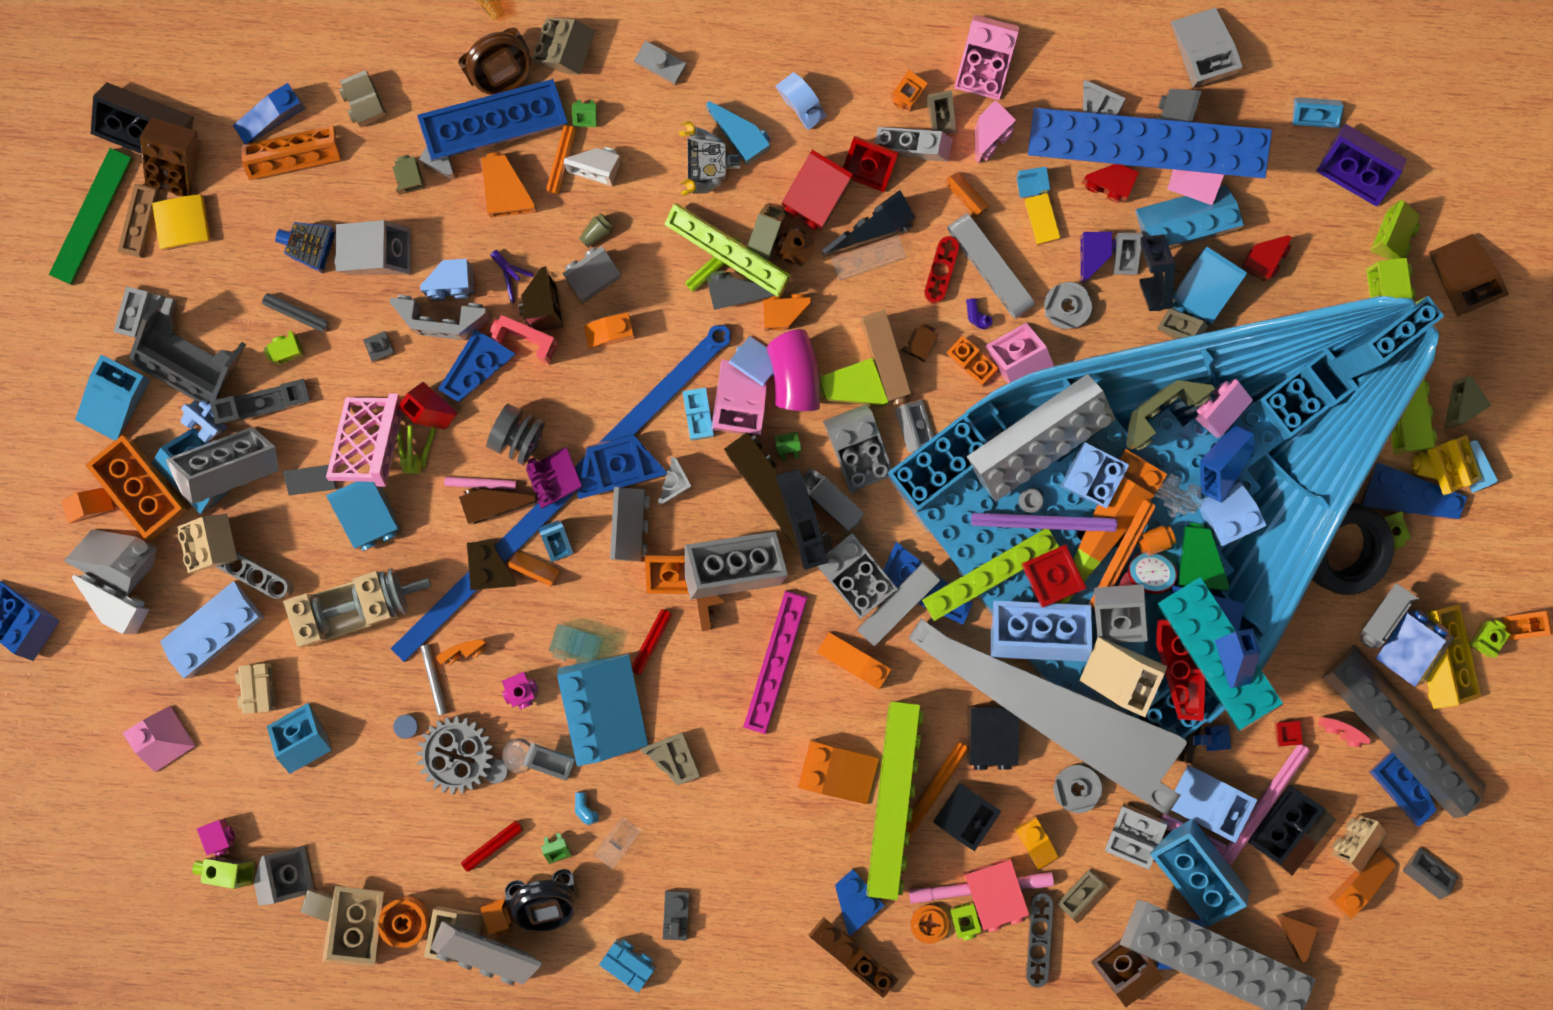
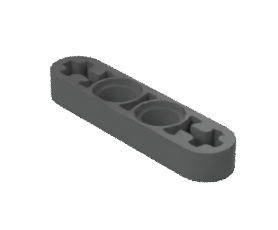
M1043 892L1036 893L1030 902L1026 979L1031 986L1036 988L1044 986L1049 976L1053 900L1048 894ZM1041 897H1044V900L1048 902V906L1043 907V914H1048V918L1042 916L1034 917V913L1040 914V908L1035 903L1040 901ZM1038 921H1043L1047 925V930L1043 934H1036L1034 932V924ZM1037 945H1041L1045 948V955L1037 959L1033 957L1032 949ZM1031 961L1038 964L1045 962L1044 967L1039 965V972L1043 975V978H1039L1038 982H1035L1034 978L1030 977L1031 974L1036 972V966L1031 965Z

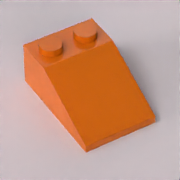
M810 740L798 788L867 804L879 758Z

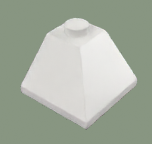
M604 147L603 150L595 148L567 157L563 163L568 173L613 186L621 159L617 155L616 150Z

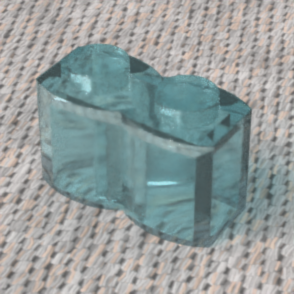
M557 624L549 651L554 653L553 657L563 661H566L567 657L575 659V664L595 661L598 659L604 638Z

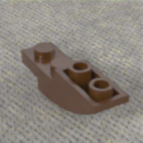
M825 917L809 933V937L846 966L850 972L882 998L888 994L899 980L869 952Z

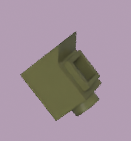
M410 155L398 157L397 161H395V166H393L396 182L398 183L395 191L402 195L425 188L418 161L415 157H410Z

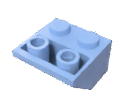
M467 259L442 260L420 285V291L428 298L431 297L432 301L445 300V296H454L455 299H467L469 295L475 294L473 266Z
M1083 443L1060 487L1080 498L1107 508L1129 465L1087 443Z

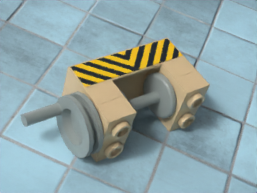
M390 568L388 569V574L384 570L381 572H371L353 578L352 582L315 594L306 593L283 602L297 647H311L399 619V611L402 614H407L405 595L431 587V582L429 578L401 586L395 570Z

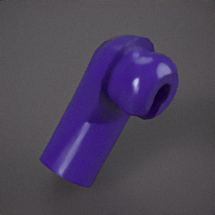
M967 299L966 305L969 322L982 330L991 327L993 320L991 316H986L979 311L978 299Z

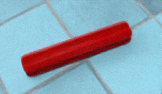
M665 609L660 610L631 665L633 673L637 675L643 673L672 617L671 612Z
M517 820L511 823L461 862L462 867L467 872H470L523 831L522 825Z

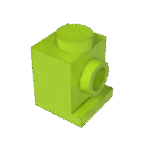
M289 331L287 332L289 337L286 338L285 335L278 336L272 339L273 343L267 344L264 351L269 361L272 360L274 364L280 365L304 356L295 332Z
M1402 511L1384 517L1391 531L1396 527L1399 533L1397 536L1393 534L1394 549L1407 545L1405 540L1411 539Z
M1497 620L1493 622L1484 621L1469 645L1488 658H1496L1510 634L1505 631L1507 627ZM1492 633L1497 635L1494 642L1490 638Z
M972 901L949 907L957 938H963V941L976 938L977 933H981L975 906ZM963 917L969 918L968 925L961 924Z

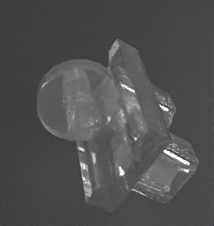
M1170 474L1159 487L1155 496L1164 500L1163 506L1170 508L1169 516L1173 518L1178 512L1186 515L1188 511L1194 514L1204 502V499H1201L1202 488L1195 484H1190L1186 491L1179 488L1181 479Z

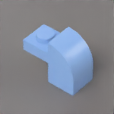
M795 72L775 86L785 103L795 111L806 129H811L827 116L820 106L819 99Z

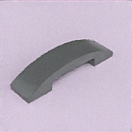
M300 379L249 394L210 401L215 424L219 425L283 411L308 403L310 400L305 381Z

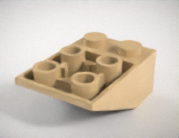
M1098 637L1080 681L1121 707L1146 717L1167 666L1102 637Z
M1357 815L1356 818L1352 817L1347 823V831L1344 836L1339 837L1332 846L1334 850L1331 855L1354 871L1361 873L1387 835V832L1378 821Z

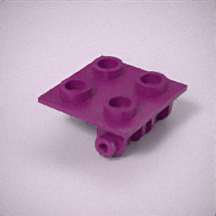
M567 447L541 461L536 460V458H530L527 461L526 471L541 509L583 487Z

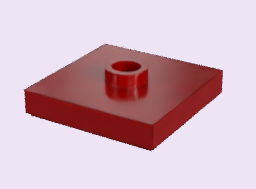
M1066 544L1021 564L1041 608H1045L1087 589Z

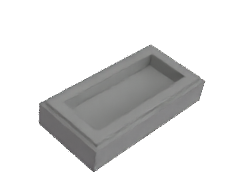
M531 743L523 765L567 781L575 758Z

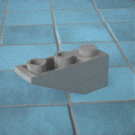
M878 127L875 144L896 151L901 156L949 162L953 139L942 131Z

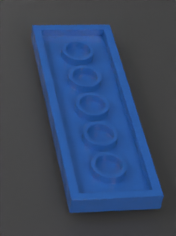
M554 79L417 115L431 162L556 129L568 123Z

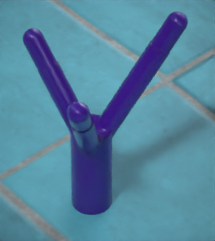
M494 250L490 256L503 270L511 303H514L515 299L509 274L516 281H520V277L515 272L529 277H534V274L511 265L498 250Z

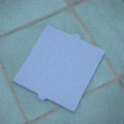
M751 336L746 339L742 346L737 347V352L729 361L731 365L761 386L767 382L770 376H774L767 354V347Z

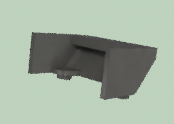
M161 295L142 318L130 353V360L136 367L200 403L204 400L210 404V401L217 400L237 367L246 344L241 342L234 353L219 350L215 356L196 347L173 333L175 324L172 318L161 312L166 298Z

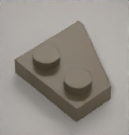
M685 732L641 748L642 753L649 756L656 763V766L666 772L677 785L702 776Z

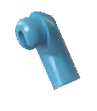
M575 792V814L584 824L591 825L598 822L599 814L587 807V792Z

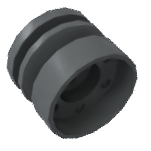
M507 403L492 427L486 447L502 454L509 446L511 447L509 459L514 460L519 453L517 462L525 465L528 459L535 453L541 441L545 421L539 418L533 425L535 416L530 414L522 422L523 410Z

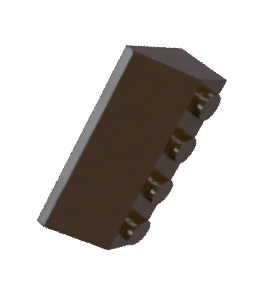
M546 266L541 267L521 295L522 302L518 303L520 316L523 317V320L526 321L529 327L540 332L564 328L556 281Z

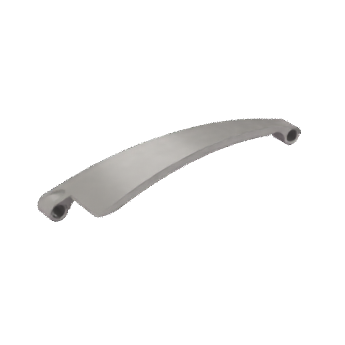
M922 618L908 637L920 648L1001 706L1160 812L1168 815L1180 798L1181 794L1170 789L1161 780L1187 744L1186 740L1181 736L948 638L939 629L934 628Z

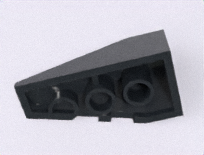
M900 190L874 209L875 211L870 219L868 216L862 218L853 227L854 230L852 232H849V230L844 232L822 250L823 257L825 258L894 236L899 232L904 234L913 227L912 223L915 220V216Z

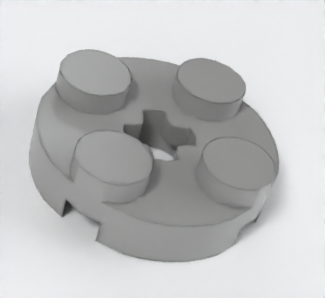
M1065 282L1053 287L1044 300L1045 317L1052 325L1059 329H1076L1084 324L1091 314L1092 303L1088 292L1084 287L1074 282ZM1071 300L1074 310L1065 312L1061 304Z
M1071 765L1062 769L1056 775L1053 793L1058 804L1065 810L1073 813H1085L1093 809L1101 797L1102 784L1098 775L1090 768L1082 765ZM1076 782L1084 786L1079 796L1075 792H1071V788L1074 787Z

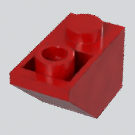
M1113 164L1087 174L1081 184L1085 185V189L1090 192L1106 194L1107 199L1113 202H1125L1139 172L1123 165Z
M1286 235L1255 244L1250 249L1240 268L1264 282L1270 279V277L1274 278L1281 267L1278 265L1281 257L1285 258L1292 247L1289 244L1292 237Z
M424 381L410 390L398 406L415 424L443 430L449 427L458 414Z

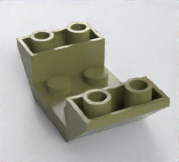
M1177 380L1168 384L1133 410L1130 414L1126 443L1128 450L1136 448L1138 451L1153 442L1151 437L1156 432L1147 419L1152 418L1161 411L1160 405L1166 406L1180 397L1186 407L1193 404L1197 407L1212 397L1210 392L1215 390L1213 385Z

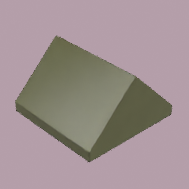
M1466 376L1453 381L1445 428L1464 424L1491 406L1473 377Z

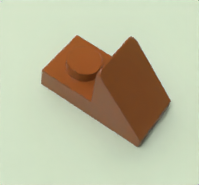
M718 596L697 599L702 631L712 630L711 625L716 624L714 611H709L708 606L727 603Z

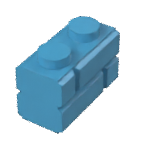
M616 939L599 963V966L638 993L656 967L652 964L654 960L645 953L639 955L633 951L634 946L627 940L622 939L619 941Z

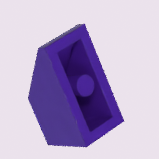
M1083 232L1081 234L1080 282H1086L1112 256V253H1115L1116 239L1112 238V232Z

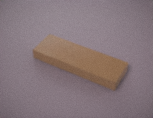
M134 184L117 252L139 258L143 257L154 214L152 203L157 202L160 190Z

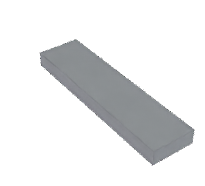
M923 562L857 628V631L875 646L941 578Z

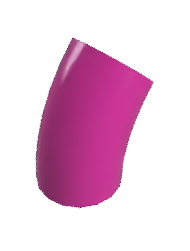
M796 329L783 333L772 340L767 346V354L775 379V405L795 411L819 410L821 398L819 368L808 332Z

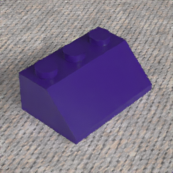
M1345 123L1326 152L1316 172L1377 207L1403 172L1407 159Z

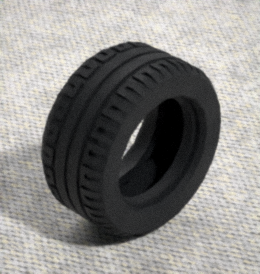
M1353 502L1339 528L1348 524H1357L1361 529L1364 541L1359 559L1349 568L1342 571H1334L1329 565L1326 552L1312 579L1319 586L1342 595L1360 594L1377 585L1390 568L1394 556V537L1386 519L1373 509Z

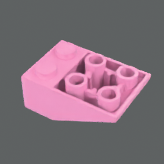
M973 15L954 88L1000 100L1018 36L1019 26Z
M721 360L711 430L742 435L747 432L750 436L753 434L756 437L760 436L767 382L761 386L731 365L728 360Z

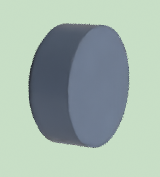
M407 714L399 716L393 725L394 732L403 739L413 737L418 731L416 718Z

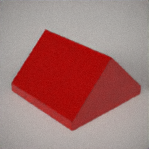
M854 136L843 168L853 174V181L884 192L897 161L898 152Z

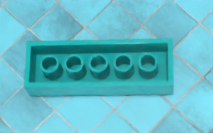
M1201 577L1158 603L1161 612L1239 732L1283 706V702L1258 664L1251 684L1230 689L1215 640L1236 631Z

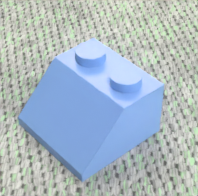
M1241 482L1232 486L1222 503L1211 497H1206L1196 502L1208 529L1211 530L1216 546H1224L1266 526L1256 502Z

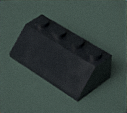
M106 82L93 95L90 134L142 154L140 136L151 117L192 129L194 116Z

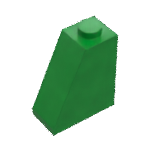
M1190 523V527L1183 528L1177 586L1185 587L1201 577L1209 590L1228 591L1229 584L1211 530L1204 529V524Z

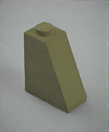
M765 204L758 214L747 248L769 261L787 213L780 208Z

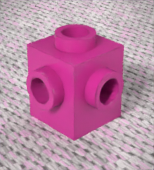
M526 671L502 680L505 688L502 694L507 705L511 703L512 708L519 706L520 710L533 705L532 700L537 698L535 693L539 691L535 680L529 679ZM519 687L523 689L522 696L517 692Z

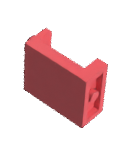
M503 315L500 316L499 320L495 319L490 330L493 333L492 338L501 345L507 333L539 345L536 357L548 365L558 346V342L554 337Z
M1010 858L963 872L983 930L988 929V932L997 931L1002 928V924L1011 922V925L1025 921L1024 917L1029 916Z

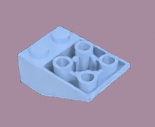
M1187 765L1174 790L1181 794L1171 810L1190 820L1194 819L1197 824L1236 843L1257 799Z

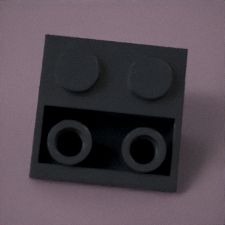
M958 783L933 823L975 852L1002 811L961 783Z

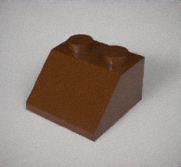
M1120 939L1091 961V963L1122 1004L1128 1007L1164 978L1150 958L1119 945Z

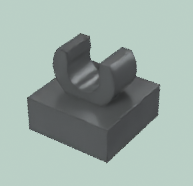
M386 331L363 339L372 362L395 354Z

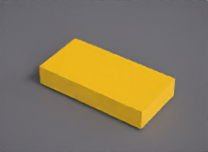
M1048 193L1025 199L1024 202L1036 245L1059 240L1060 235Z

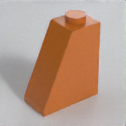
M499 152L488 153L487 157H481L487 214L489 217L537 213L536 206L506 156L501 155Z

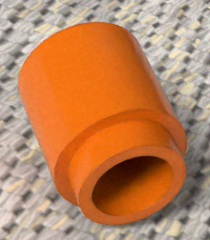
M1159 526L1143 532L1140 537L1141 539L1138 540L1141 552H1146L1148 556L1170 549L1171 545L1176 544V539L1170 526Z

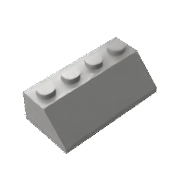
M253 427L166 459V463L181 494L192 504L202 502L207 498L223 494L230 489L246 485L253 480L267 477L279 471L276 447Z
M776 531L685 545V580L690 600L780 586L788 576Z
M444 921L441 922L431 949L437 953L436 957L446 962H450L451 959L459 961L458 965L468 970H471L472 967L479 968V973L493 978L494 974L501 976L500 980L513 986L515 982L523 985L542 964L541 961L527 952Z

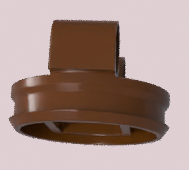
M511 27L503 32L487 34L477 40L469 52L459 58L458 64L471 86L475 85L481 92L494 95L519 88L524 83L531 69L530 50L518 29ZM506 52L513 65L491 77L484 64Z

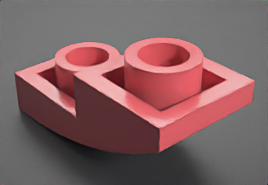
M1319 717L1318 726L1325 727V732L1339 734L1340 730H1342L1340 739L1347 740L1348 746L1362 748V743L1370 744L1371 739L1351 725L1335 719Z

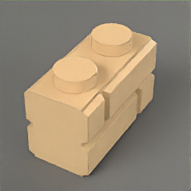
M271 663L239 666V671L235 673L237 686L240 685L241 695H238L237 698L238 708L242 709L243 714L275 711Z

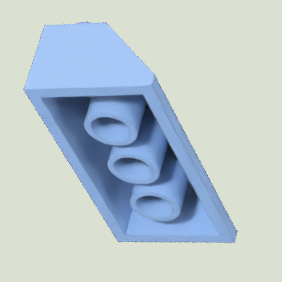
M233 581L162 639L160 643L168 660L183 678H192L260 622L264 616L240 586Z
M993 601L991 657L1088 662L1092 651L1091 605L1052 604L1041 608L1039 603Z

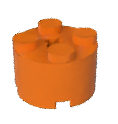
M412 896L399 897L382 909L379 916L378 931L381 938L393 947L408 948L415 945L426 935L430 927L429 911L424 903ZM406 918L408 920L407 925L401 926L400 922Z

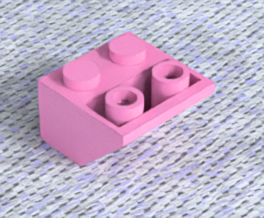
M996 100L979 116L975 126V161L977 163L982 159L987 161L996 152L997 144L1000 142L1003 145L1013 135L1012 132L1015 130L1013 126L1016 119Z
M1236 379L1220 383L1212 393L1215 397L1203 403L1196 411L1199 415L1195 420L1216 438L1221 437L1253 401Z

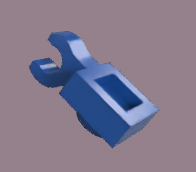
M1229 725L1205 727L1204 735L1192 736L1193 745H1206L1207 751L1231 749Z

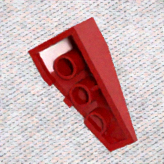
M1157 620L1156 645L1162 664L1167 666L1165 675L1178 719L1204 721L1205 678L1167 620Z

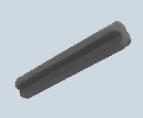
M266 293L263 297L262 304L320 332H325L328 328L329 322L272 294Z

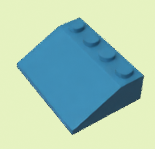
M629 654L558 668L557 677L577 766L602 762L648 746Z

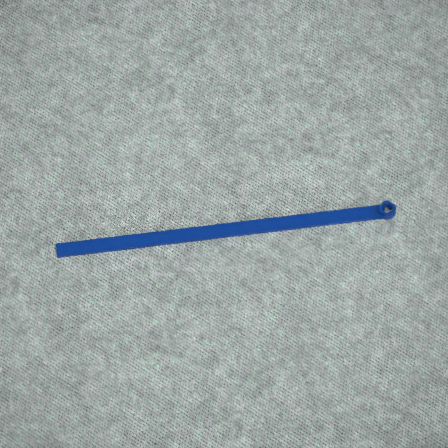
M714 325L711 327L708 335L599 443L630 434L635 435L721 349L729 345L731 341L729 329L724 325ZM716 331L718 333L723 331L725 333V341H718L716 343L714 341V333ZM584 458L575 466L579 479L581 477ZM578 490L541 509L538 502L495 545L497 552L504 562L539 530L538 528L542 527ZM469 571L390 648L403 662L477 591L470 590Z

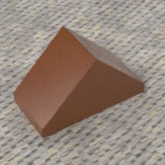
M1283 914L1277 915L1297 959L1301 962L1307 961L1318 928Z

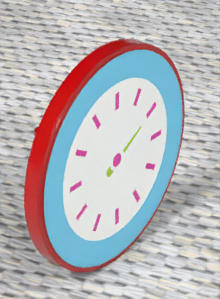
M1146 552L1140 553L1131 560L1128 567V575L1134 585L1144 584V592L1165 593L1176 582L1177 572L1175 566L1168 558L1159 553L1148 556Z

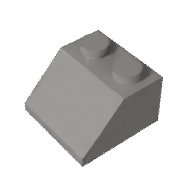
M1144 584L1094 588L1098 637L1113 643L1148 641Z

